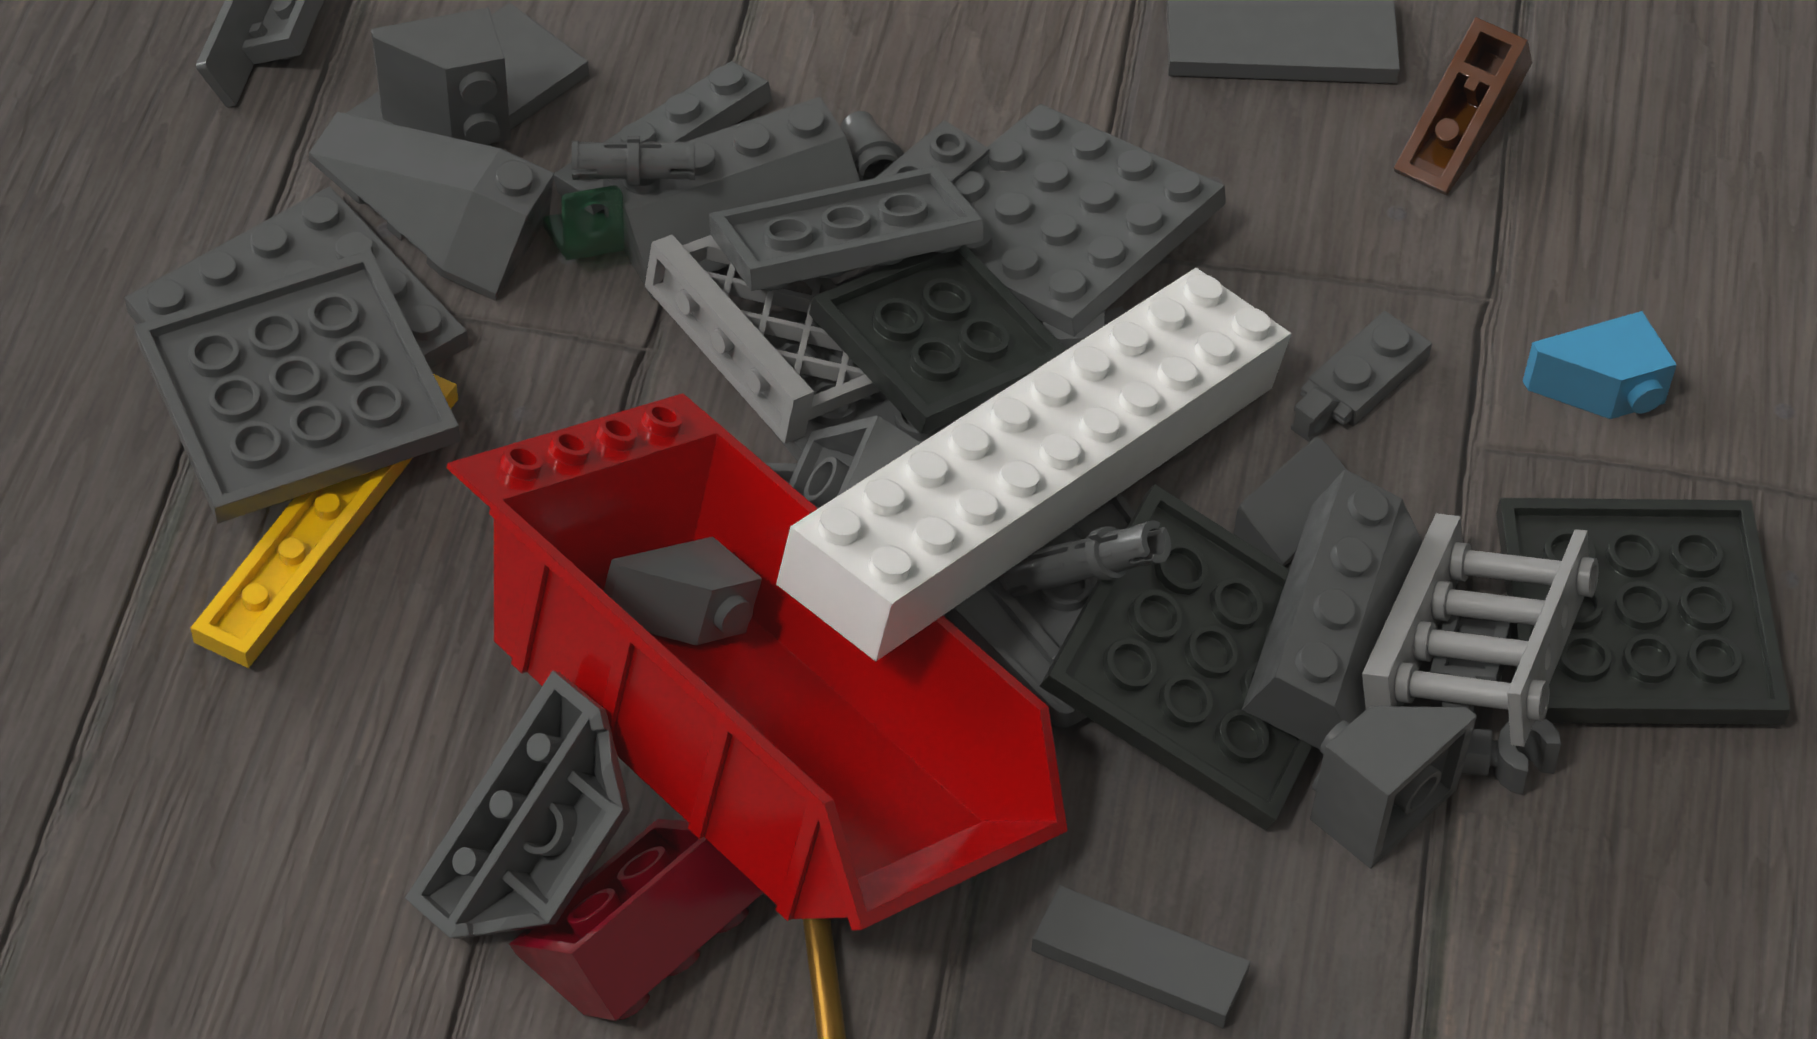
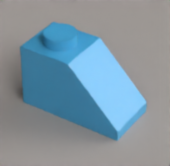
M1643 311L1532 342L1523 383L1528 391L1608 419H1613L1634 412L1638 414L1646 413L1664 404L1677 364Z

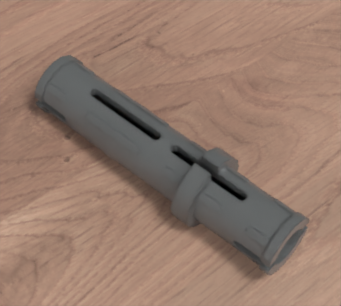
M1155 520L1146 521L1125 529H1116L1110 526L1097 528L1090 532L1085 539L1069 541L1035 551L1000 576V581L1005 591L1012 588L1011 596L1020 597L1038 590L1055 588L1093 577L1108 581L1118 579L1124 576L1131 568L1159 564L1166 561L1171 551V538L1165 527L1158 530L1160 522Z

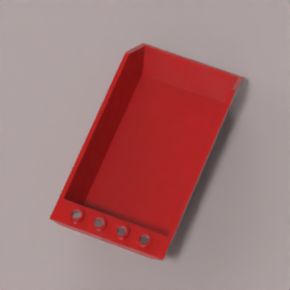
M684 393L448 462L446 468L490 507L489 514L494 518V642L512 658L511 664L520 673L527 672L541 686H543L552 670L557 671L607 711L617 757L689 823L688 829L699 839L706 838L777 905L776 911L787 921L792 919L848 918L851 930H863L1068 831L1049 707L944 616L932 622L879 660L874 661L776 585L790 526L818 508ZM708 537H714L762 578L753 608V615L746 633L700 645H693L650 634L603 591L612 559Z

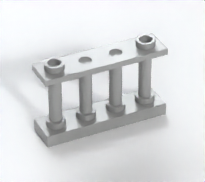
M1436 513L1362 672L1366 709L1370 706L1403 707L1404 703H1412L1415 697L1505 709L1509 713L1511 745L1524 747L1534 721H1543L1545 719L1549 704V684L1585 596L1593 597L1596 591L1599 564L1597 558L1589 557L1588 531L1574 530L1562 561L1472 550L1470 543H1463L1461 516ZM1468 576L1551 586L1546 600L1455 589L1458 581L1465 582ZM1451 615L1534 626L1529 641L1437 630L1440 622L1448 621ZM1433 656L1518 667L1511 683L1419 671L1422 662H1430Z

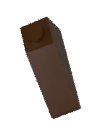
M1475 17L1394 166V171L1447 196L1505 115L1533 62L1528 40Z

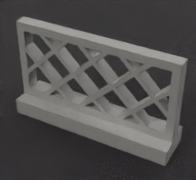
M673 235L652 242L645 288L784 444L805 436L808 420L880 391L860 368L847 365L848 355L822 328L812 326L813 318L809 315L812 298L817 294L837 287L830 278L815 277L801 280L812 289V295L786 289L773 291L759 289L751 291L744 280L734 278L736 269L711 235L685 245H681ZM706 259L728 264L727 276L707 272L698 262ZM729 295L765 303L762 315L740 310L729 298ZM776 305L806 312L805 324L770 317L771 306ZM764 334L800 342L798 354L775 349L764 337ZM807 344L843 351L841 364L804 356ZM800 373L837 381L836 386L814 395V391L802 379Z

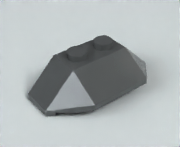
M552 670L405 897L406 900L449 938L461 939L550 926L557 923L630 812L607 711L563 674Z

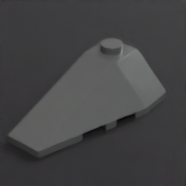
M337 112L309 152V161L357 203H367L387 221V229L400 241L407 238L427 256L426 263L440 276L494 301L550 214L554 172L501 148Z

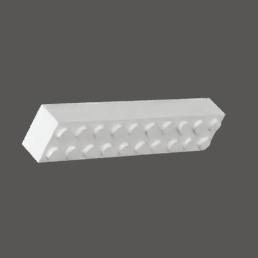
M1194 268L790 526L776 585L874 661H877L1272 389L1292 333L1270 319L1266 313L1254 308L1222 286L1215 278L1205 274L1198 268Z

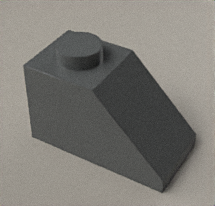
M708 537L612 559L603 591L650 634L693 645H700L746 633L753 615V608L762 578L714 537Z

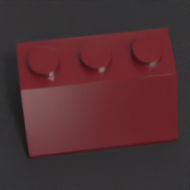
M657 819L584 880L555 925L526 929L509 943L521 960L583 1015L616 1021L626 1019L640 1011L650 999L649 992L667 976L677 975L693 965L700 956L698 949L716 933L726 932L740 924L749 914L748 906L764 893L706 838L699 839L688 829L689 823L687 821Z

